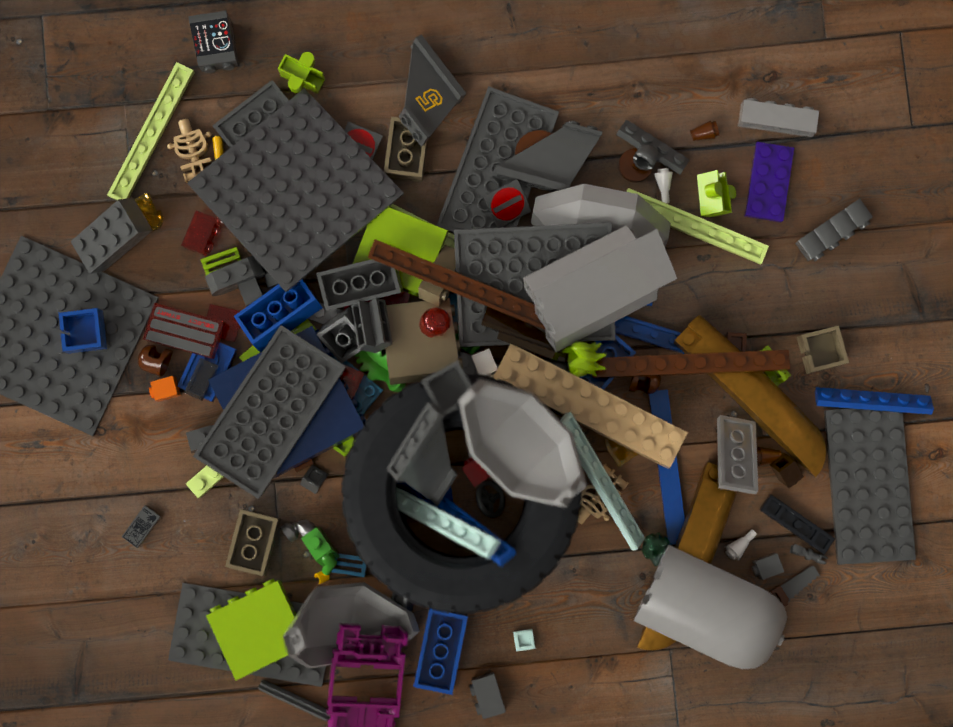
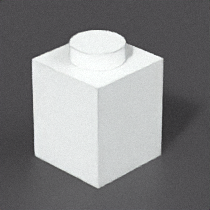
M490 349L471 356L478 374L490 376V378L494 377L497 366Z

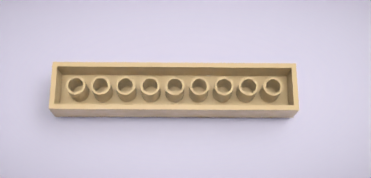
M510 344L493 379L504 380L513 384L518 389L533 393L547 408L563 416L565 413L571 412L578 424L667 469L671 467L688 433Z

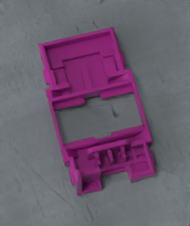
M339 623V632H337L336 639L337 648H333L334 657H332L327 701L329 707L326 710L327 715H330L328 727H395L396 722L394 718H399L405 664V653L401 652L403 645L407 646L408 633L402 626L382 625L381 635L359 634L361 630L359 623ZM361 665H374L373 668L399 670L396 698L370 697V702L357 701L356 696H332L335 667L360 668Z

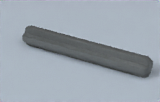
M266 680L260 682L258 687L260 691L324 721H328L330 715L326 713V708Z

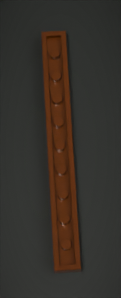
M376 239L374 240L367 258L545 330L544 325L535 314V305L533 303Z
M789 350L605 357L599 359L596 363L604 366L606 370H596V376L592 375V378L790 370Z

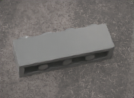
M747 98L740 106L738 127L813 137L817 132L819 111L814 110L813 107L798 108L793 104L778 105L774 101H766L764 103L758 102L755 98Z

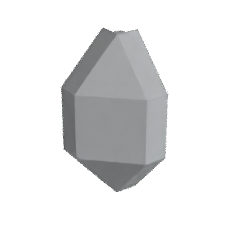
M581 184L537 196L531 219L533 226L611 222L612 232L627 225L630 231L636 233L637 238L658 229L664 247H666L669 239L671 225L665 217L639 194L589 184Z
M479 379L459 399L470 455L511 496L566 507L572 498L586 487L573 433L533 393Z
M365 582L316 587L303 603L283 635L288 656L307 668L331 665L332 657H334L333 648H337L336 639L337 632H339V623H359L361 625L359 634L381 635L382 625L402 626L408 633V641L419 633L420 630L414 613Z

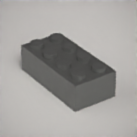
M134 198L119 199L70 242L89 274L107 270L153 230Z
M372 259L316 273L326 311L352 305L359 300L369 301L404 292L399 270Z

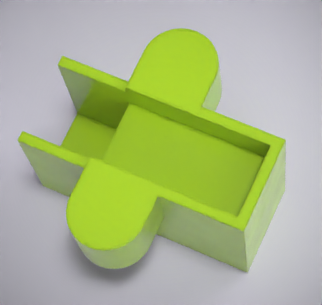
M304 52L299 60L285 54L278 67L280 76L288 80V86L293 93L300 92L304 87L318 94L325 81L323 72L313 68L315 59L311 52Z
M718 170L698 174L701 216L715 217L732 213L731 199L736 197V189L733 185L727 184L726 172L719 173Z

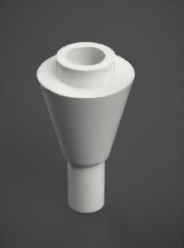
M669 168L657 169L658 173H654L661 191L662 202L670 203L669 191L673 172H669Z
M751 529L744 537L725 546L727 556L732 560H740L749 542L757 533Z

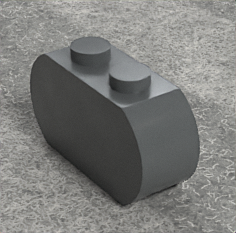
M251 256L209 273L205 276V280L212 296H220L238 289V284L253 278L259 280L266 274L260 263Z

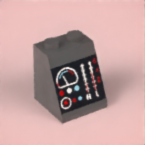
M227 11L188 16L198 67L202 72L213 73L217 69L232 70L234 67L239 66L233 23Z

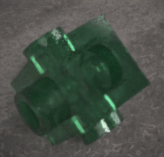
M660 532L655 535L653 533L649 534L644 538L642 553L656 567L659 565L668 545L671 546L670 541L666 536H662Z

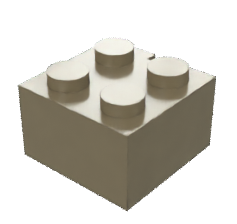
M839 326L796 337L801 354L805 353V357H802L806 374L849 363Z

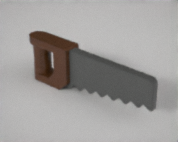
M810 566L782 585L776 586L769 593L772 595L776 593L779 601L785 607L790 602V598H794L795 594L803 591V587H807L808 583H812V580H816V576H820L814 566Z

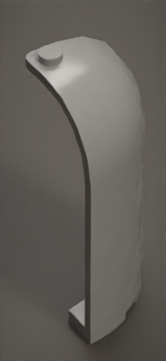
M668 545L653 578L655 579L651 587H648L638 607L634 621L729 666L740 669H752L766 663L776 646H781L785 637L782 632L788 617L782 603L777 597L766 590Z

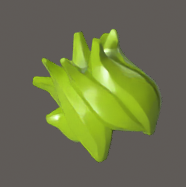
M574 342L562 350L563 353H569L568 366L570 373L580 378L586 374L596 376V370H606L604 366L596 363V361L606 356L605 353H596L602 343Z

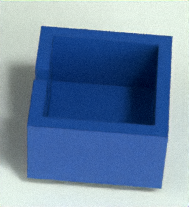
M93 308L58 313L60 330L70 333V336L61 334L63 352L71 354L107 349L102 310Z

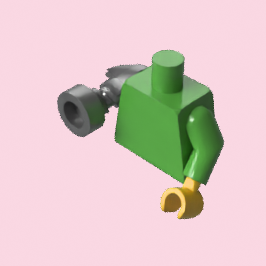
M301 520L292 524L287 522L282 525L281 529L290 542L298 539V533L303 536L301 538L313 558L323 566L322 571L315 573L314 577L319 578V584L330 579L329 574L336 566V559L340 555L320 526L317 527L308 520Z

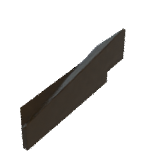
M487 307L481 325L498 330L497 339L542 356L568 363L569 353H563L562 350L555 352L546 339L545 332L527 322Z

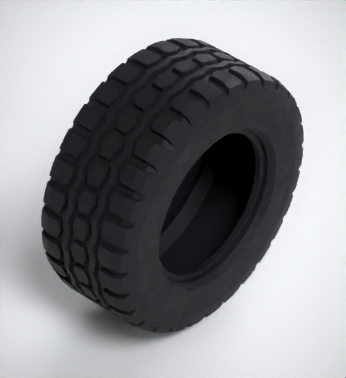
M482 374L466 375L472 386L479 379L516 388L509 382L501 379L496 380L490 378V376ZM422 382L410 384L399 393L393 394L386 399L382 406L365 421L366 424L362 430H359L352 443L351 452L348 453L344 467L346 468L345 475L342 479V509L344 518H346V527L350 539L354 542L356 551L363 563H366L370 568V572L380 582L388 586V589L401 598L408 599L409 602L424 608L428 607L438 612L469 614L476 611H489L499 608L501 605L510 604L539 586L542 580L554 571L562 556L565 555L570 546L573 533H575L577 528L578 514L581 508V492L576 494L566 507L524 499L523 510L515 528L503 540L515 549L516 555L502 567L491 558L489 560L480 554L454 556L430 548L415 536L406 523L403 513L398 511L396 503L397 481L387 470L388 465L428 402L433 403ZM460 404L457 405L458 410L443 417L444 433L465 430Z

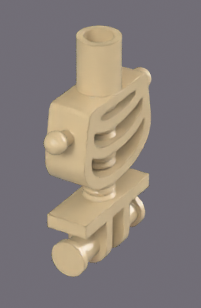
M183 119L178 122L181 135L175 136L173 138L174 144L169 143L167 147L168 149L175 148L176 154L181 159L191 160L192 163L180 166L183 172L192 170L191 173L183 174L186 183H188V181L200 173L196 171V168L200 167L202 171L205 169L204 166L213 162L210 157L202 160L199 159L208 150V143L205 138L211 137L212 134L208 131L203 135L200 129L192 131L189 119ZM180 151L189 152V154H182Z
M605 463L603 467L609 477L614 479V486L617 484L624 490L629 482L623 480L621 474L618 477L613 474L616 470H611ZM587 485L581 490L582 507L579 509L578 522L582 525L590 514L597 519L603 516L604 520L608 521L610 517L605 514L608 509L602 503L598 492H595L594 495L586 492L589 488L595 489L593 485ZM583 495L590 496V500L582 498ZM597 503L600 505L601 511L596 507Z

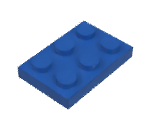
M216 340L212 344L198 341V344L211 347L210 354L206 356L193 352L177 387L214 402L216 395L208 379L228 370L237 350Z

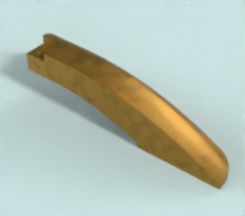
M698 315L691 321L688 327L674 341V344L685 354L741 352L701 315ZM762 371L708 374L752 417L759 427L815 478L823 468L826 458L824 438L817 426Z
M710 462L704 465L687 516L674 547L709 564L712 563L737 493V491L718 488L717 465ZM644 626L637 648L650 651L660 650L672 645L676 640Z

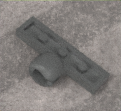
M628 120L623 123L616 134L637 148L633 161L640 170H651L656 162H660L680 175L689 162V159Z

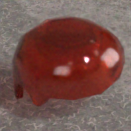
M433 307L423 313L420 318L419 327L422 333L430 338L442 336L450 328L451 319L444 309Z

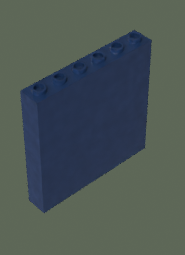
M313 326L296 334L330 357L332 356L330 350L326 346L323 347L320 338L317 336L319 329L314 330ZM262 352L208 379L223 410ZM341 379L338 380L274 479L353 438L360 429L362 430L366 424V419L363 413L358 414L356 408L359 406L354 396L349 397L347 391L350 388L345 379L343 381Z

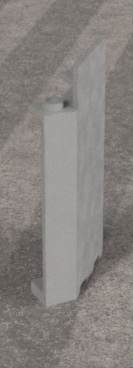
M626 225L524 277L523 280L524 289L534 302L535 314L545 327L546 339L555 352H558L657 300L658 288L676 280L677 276L658 229L637 238L636 233L630 231Z

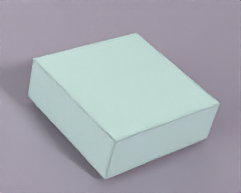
M533 629L513 631L516 652L536 649Z

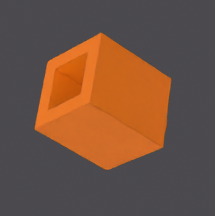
M175 376L150 382L149 392L151 398H154L155 401L160 402L181 396Z

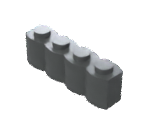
M858 199L805 235L795 244L807 261L811 259L816 261L824 256V250L828 248L831 251L840 245L838 242L840 239L844 238L847 240L855 234V229L859 227L862 230L870 224L869 220L873 216L861 199Z

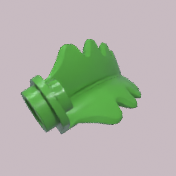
M361 350L355 354V357H359L356 363H363L360 370L369 371L367 374L369 380L385 381L392 392H400L405 387L406 383L390 385L386 354L382 356V351L372 353Z

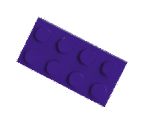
M756 142L745 209L746 217L783 222L794 154L793 147Z

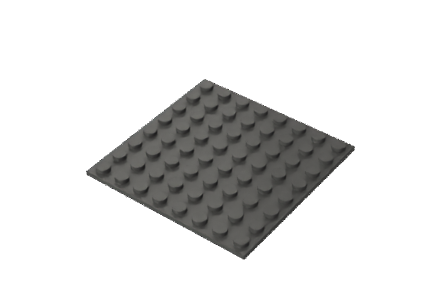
M305 88L187 183L285 292H288L404 195L401 189Z
M21 236L0 278V394L94 436L159 297L103 272L89 274L83 263ZM93 308L102 310L107 349L71 354L63 352L61 334L70 336V333L60 330L58 313Z

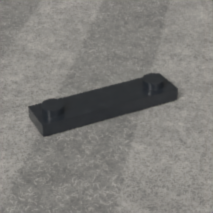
M769 494L759 509L762 513L824 555L835 540L833 536L772 494Z

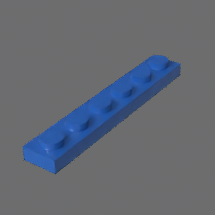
M816 387L814 392L817 406L932 415L934 410L931 396L821 387Z

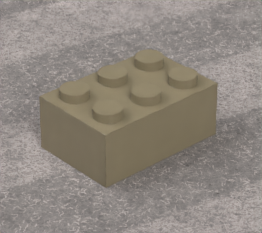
M391 117L384 173L392 179L423 182L428 140L421 147L398 117Z
M240 509L225 567L259 576H266L281 518Z

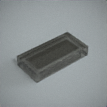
M200 358L184 393L203 401L210 386L208 379L215 376L219 366Z

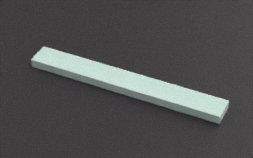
M571 412L565 413L560 421L573 433L580 463L631 550H638L645 539L643 533Z
M396 487V503L399 512L490 560L501 543L498 539Z

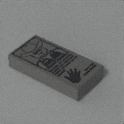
M145 505L122 535V538L136 548H139L162 516Z

